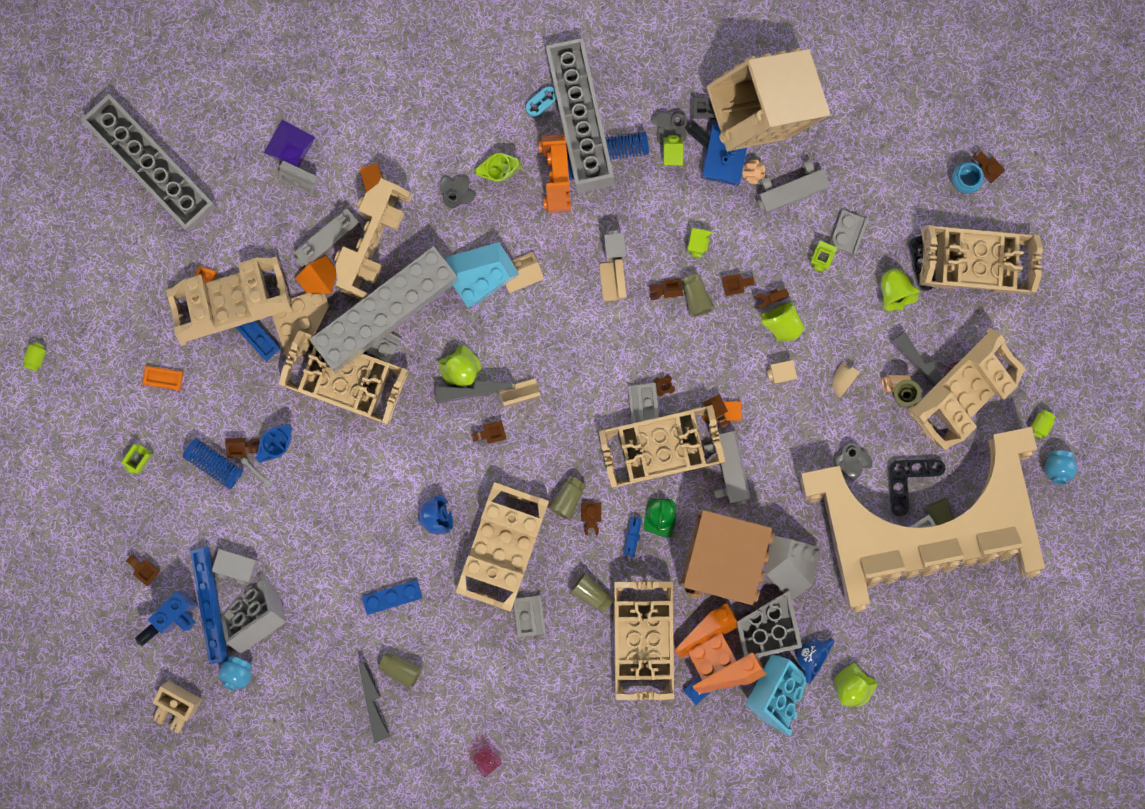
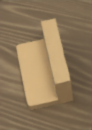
M533 252L511 260L519 275L508 282L506 287L508 292L512 293L544 279Z
M623 260L600 264L603 301L626 299Z
M536 378L516 384L514 390L500 392L504 408L541 397Z

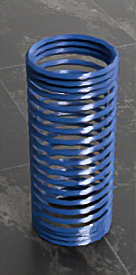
M646 131L638 132V134L635 132V134H628V136L627 134H622L621 137L618 135V138L616 135L614 137L611 136V138L608 136V140L605 137L610 161V146L613 160L615 159L613 144L616 159H618L616 142L620 159V144L623 158H625L623 142L626 158H628L626 144L628 145L629 157L631 158L630 142L632 154L635 157L633 140L636 156L638 157L636 138L639 155L641 156L640 140L643 155H649Z
M198 438L191 441L182 456L198 467V469L210 475L215 481L221 482L222 485L224 484L229 490L235 486L243 473L242 468L235 465V463L232 464V461L229 462V459L226 460V457L223 458V455L220 456L221 454H218L209 446L206 447V444Z

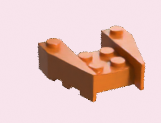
M565 134L542 135V141H538L539 153L543 152V158L547 157L548 167H552V171H549L550 183H546L547 197L543 198L544 209H548V214L571 212Z
M727 603L710 612L674 650L681 659L690 655L702 681L692 686L699 694L713 692V690L722 688H733V686L748 685L767 675L758 657L753 652L737 661L724 636L726 633L737 628L738 621Z

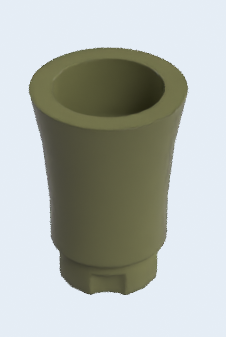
M693 274L683 278V289L690 317H697L713 311L715 307L709 298L700 275Z
M912 380L900 381L894 389L896 403L901 408H910L912 405H915L921 397L919 385ZM903 394L910 395V398H904Z
M570 476L547 508L564 519L571 521L586 484Z
M948 498L940 499L923 508L925 513L930 515L936 526L954 520Z
M586 572L579 578L569 593L601 613H604L614 600Z
M386 652L380 661L378 669L384 671V674L411 690L417 682L423 666Z

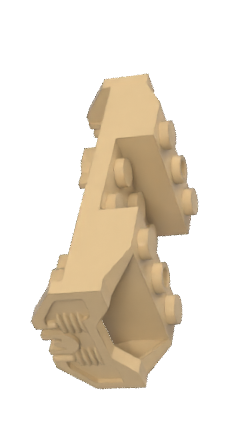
M380 178L379 183L366 192L364 197L360 198L357 207L363 220L367 221L364 228L365 236L358 241L356 247L358 252L343 247L341 251H337L334 259L336 261L337 273L335 286L341 289V293L358 300H363L369 295L364 290L359 289L363 279L375 284L382 266L371 261L385 226L396 231L398 230L404 214L403 211L394 208L397 199L410 203L412 196L409 191Z
M933 225L922 228L924 251L919 285L948 289L958 287L985 289L995 293L1033 294L1037 292L1042 271L1038 270L1042 268V265H1040L1042 256H1039V254L1043 253L1039 235L936 227ZM1019 244L1027 247L1029 262H1027L1028 275L1025 285L1017 287L1018 271L1023 270V267L1019 266V256L1024 254V251H1019ZM937 263L936 281H932L935 264Z
M277 256L273 258H253L238 263L240 273L207 283L204 282L201 275L184 279L173 288L166 290L174 319L175 335L180 345L187 344V341L282 312L291 313L292 304ZM274 269L280 295L269 298L263 272ZM186 296L191 322L185 324L184 316L181 313L177 298Z
M989 328L979 343L915 407L912 405L908 409V414L913 417L919 428L936 445L946 451L949 447L964 441L977 428L971 417L994 394L1003 400L1007 398L1018 386L1021 376L1026 369L1010 352L1003 336ZM994 353L999 355L1011 367L1008 372ZM932 414L939 417L949 429L942 438L933 429V425L928 422V418Z
M299 330L291 345L292 350L289 351L288 359H286L287 364L282 369L279 385L349 410L363 417L390 425L395 406L409 371L361 354L335 374L314 346L312 354L309 355L310 359L307 367L303 370L304 375L298 387L290 380L295 362L297 363V356L303 343H312L309 339L313 337V335ZM391 369L398 378L388 398L385 414L373 416Z
M713 405L599 431L601 447L604 452L603 455L612 488L726 462ZM696 415L708 416L710 420L709 428L717 455L707 463ZM618 433L620 434L630 480L617 478L614 470V458L608 440Z
M494 482L456 593L511 612L549 501ZM502 491L510 494V497L528 503L538 504L539 518L494 503L492 500ZM466 576L512 591L513 593L505 602H501L497 598L484 593L472 592L467 590Z
M673 581L614 582L615 699H674ZM623 588H633V590L663 588L668 601L618 600ZM668 679L664 692L660 693L647 691L625 693L620 683V680Z

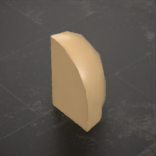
M842 363L832 378L834 393L840 398L860 372L853 367H848L846 363Z

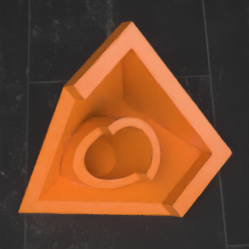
M324 256L309 263L295 278L306 293L332 294L337 273L336 268L328 257Z

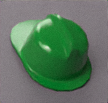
M651 499L648 502L644 520V530L646 532L664 538L671 536L675 527L677 513L676 505L672 499Z

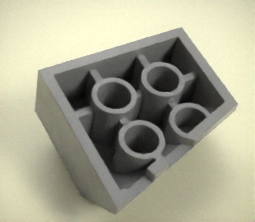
M774 536L772 545H769L768 552L770 554L768 562L764 567V575L779 587L778 590L781 593L790 591L791 599L794 600L813 585L821 548L792 539Z
M263 571L258 575L260 580L254 586L249 584L245 589L247 591L245 596L241 600L236 599L221 615L226 643L240 654L286 623L280 596Z
M790 591L785 592L737 621L743 657L752 652L757 657L802 648Z

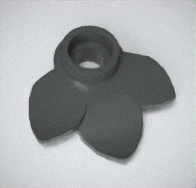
M680 111L673 112L672 114L663 112L652 120V123L659 127L657 132V141L659 143H663V137H668L669 135H677L683 138V142L685 141L687 136L685 130L687 117L684 113ZM676 117L680 118L681 121L678 125L674 122Z
M447 175L442 178L440 190L444 194L443 202L447 207L456 208L460 204H469L474 200L476 193L468 190L470 181L467 175L458 176L454 180ZM450 196H455L456 199H455V200H451L449 197H450Z
M849 442L842 447L841 454L835 458L834 467L840 466L841 471L845 470L851 479L856 480L861 475L862 467H872V459L868 452L861 450L856 443ZM851 449L855 451L853 455H849Z

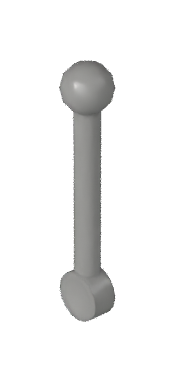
M246 457L241 458V463L254 472L264 482L265 487L272 485L271 481L266 480L248 462Z

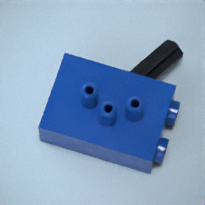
M718 122L712 125L710 137L692 123L688 127L687 133L707 149L701 179L739 186L747 148L727 152L725 143H722L719 137L721 131Z
M185 591L175 592L147 619L151 624L135 637L136 643L144 646L159 632L161 634L171 632L177 625L183 631H189L195 624V621L189 614L198 604Z

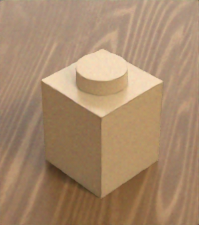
M793 360L772 364L769 366L770 370H767L768 380L772 381L773 385L797 379Z

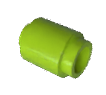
M35 342L32 345L28 344L22 360L24 362L22 367L37 372L38 368H41L47 352L44 350V345Z
M1046 410L1038 413L1031 425L1034 437L1042 439V437L1047 438L1055 424L1056 416Z

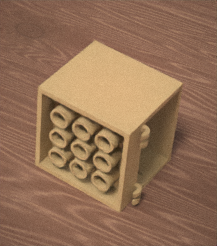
M801 48L790 51V53L781 51L771 56V53L760 56V58H756V56L744 59V63L733 66L734 69L725 71L723 76L714 78L713 82L706 86L721 131L719 137L721 142L725 143L727 152L787 140L831 115L810 49L801 50Z

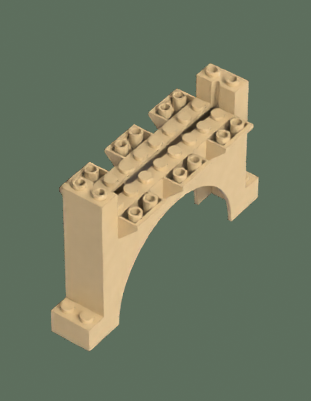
M1032 427L994 434L993 439L988 440L990 467L987 481L979 498L961 516L933 527H903L875 516L860 504L851 493L844 480L840 466L801 473L800 483L804 501L816 503L824 498L848 611L853 610V613L865 611L866 607L870 605L867 588L878 586L877 584L882 581L885 584L895 583L902 576H905L907 579L917 577L919 574H923V577L934 575L939 570L942 573L950 572L960 564H963V567L975 565L977 562L980 565L991 563L994 559L998 558L999 561L1009 560L1015 555L1020 576L1026 575V578H1032L1041 574L1040 571L1045 569L1020 464V461L1030 459L1037 450Z

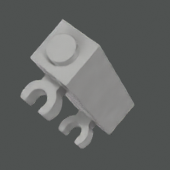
M809 160L803 164L807 176L774 189L769 177L762 179L760 183L765 192L758 196L757 204L760 211L764 210L766 215L828 190L830 184L824 169L815 172L812 161Z
M346 208L294 252L297 255L295 260L303 267L322 258L356 230L360 223Z
M732 431L719 434L726 460L725 463H721L726 489L714 491L715 497L722 498L728 496L730 503L735 502L736 506L747 504V500L751 499L737 433ZM713 444L704 446L705 453L716 452V447Z

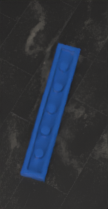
M209 546L192 549L190 554L209 664L225 662L228 660Z

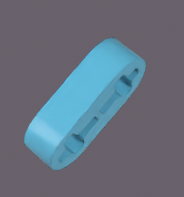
M545 87L529 100L526 105L528 115L538 117L557 101L555 89ZM545 92L553 93L552 100L548 98L544 102L542 101L546 97ZM540 102L541 105L538 106V112H531L530 105L533 104L535 106Z

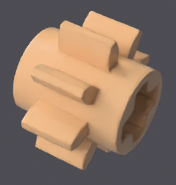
M750 160L749 163L743 166V178H746V181H749V183L758 184V180L765 177V166L761 165L762 163L759 160Z

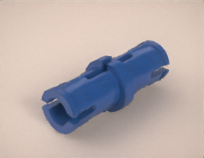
M630 517L628 534H625L627 539L623 555L635 557L638 540L640 541L639 531L642 519Z

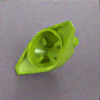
M496 153L476 168V175L496 182L504 181L515 175L518 170H521L523 165L515 157Z

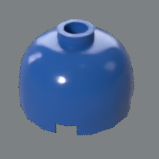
M442 495L426 500L422 504L420 514L418 515L420 525L429 533L436 535L451 532L449 529H453L452 512L450 511L448 514L445 505L448 501Z

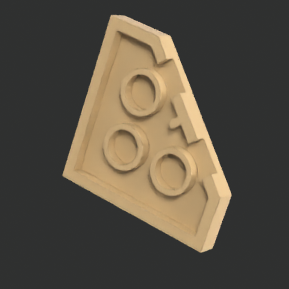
M306 293L290 299L292 304L291 313L282 312L272 316L287 359L289 351L292 350L291 345L299 330L313 336L316 335L330 307L326 294ZM303 343L297 358L307 354L311 343Z

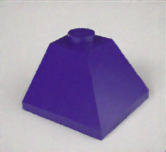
M282 120L264 153L280 162L285 161L299 168L315 137Z

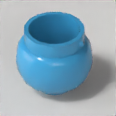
M973 162L959 164L952 173L954 188L963 194L977 192L984 182L982 169Z
M1063 450L1051 451L1049 453V458L1044 465V471L1046 476L1052 480V483L1065 485L1068 481L1075 478L1077 463L1074 460L1075 455L1073 453Z
M229 656L228 660L221 665L218 673L220 681L223 682L222 686L235 692L237 689L245 688L251 680L252 665L240 658Z

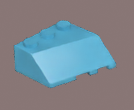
M499 242L445 257L447 264L459 280L453 286L467 308L478 305L519 275V272Z
M772 654L764 668L767 675L757 680L745 705L762 721L791 736L792 729H789L791 718L796 719L798 712H795L796 701L798 702L802 699L806 685V676L791 660Z

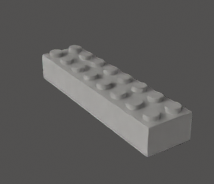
M583 38L547 45L548 61L577 193L614 186V175Z
M110 94L103 98L81 119L188 233L217 208Z
M433 246L309 340L336 374L459 281L458 277Z

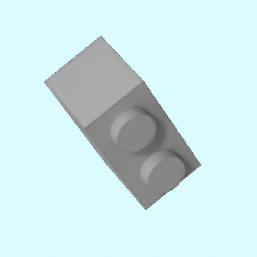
M617 230L607 232L608 235H604L606 263L620 259L625 261L624 234L619 233Z
M218 549L212 572L216 573V577L227 579L229 576L235 578L234 582L245 585L246 582H252L258 560Z

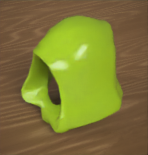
M892 268L882 275V305L886 311H900L904 309L905 305L918 301L921 291L912 284L910 278L902 270ZM904 298L900 303L895 302L899 299Z
M793 302L784 303L768 313L760 314V317L763 318L761 323L775 335L776 341H794L800 337L806 328Z
M461 344L454 353L438 361L441 375L449 386L471 385L482 369L477 356L464 344Z
M855 663L840 671L833 681L834 689L841 704L857 708L865 705L870 700L878 685L876 680L867 677L865 672L860 670Z

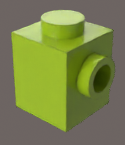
M677 135L663 137L664 165H683L682 137Z

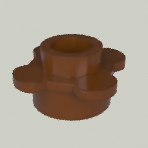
M670 375L654 380V383L657 384L658 396H663L665 393L672 394L675 391Z

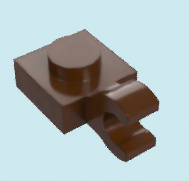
M981 150L972 156L981 165L980 168L983 171L984 178L990 184L1005 171L993 156L988 160Z
M741 274L722 277L726 297L744 293V287L756 286L757 284L755 277L742 279Z
M681 278L662 280V284L649 285L650 292H654L650 293L651 300H657L662 295H664V298L683 296Z
M781 287L770 291L771 295L769 296L757 294L754 300L758 298L763 300V304L757 308L763 309L769 304L788 298L787 288L784 290Z
M720 394L702 402L703 407L713 405L715 417L721 430L729 426L723 415L728 410Z
M502 421L483 425L484 431L471 435L473 442L487 439V443L491 444L506 440Z
M226 438L227 458H243L247 456V453L257 454L260 440L255 438L245 442V438Z
M130 555L126 560L127 563L136 569L133 575L146 586H149L161 572L147 559L141 563L134 555Z

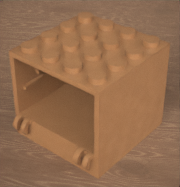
M704 510L698 512L679 587L694 590V594L686 593L693 598H699L702 593L753 605L754 602L758 601L760 591L757 590L758 583L763 582L765 571H762L763 564H767L770 552H767L768 545H772L774 539L772 528Z

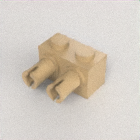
M167 681L160 686L153 701V704L157 705L158 708L152 719L154 721L158 719L157 723L164 724L168 712H170L175 717L169 729L172 731L175 728L174 732L180 733L185 721L187 722L195 715L202 698L171 681Z

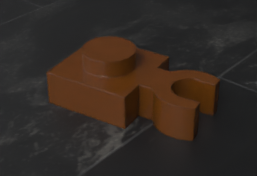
M582 502V522H588L584 530L585 535H588L589 528L595 529V535L599 534L596 522H601V502Z

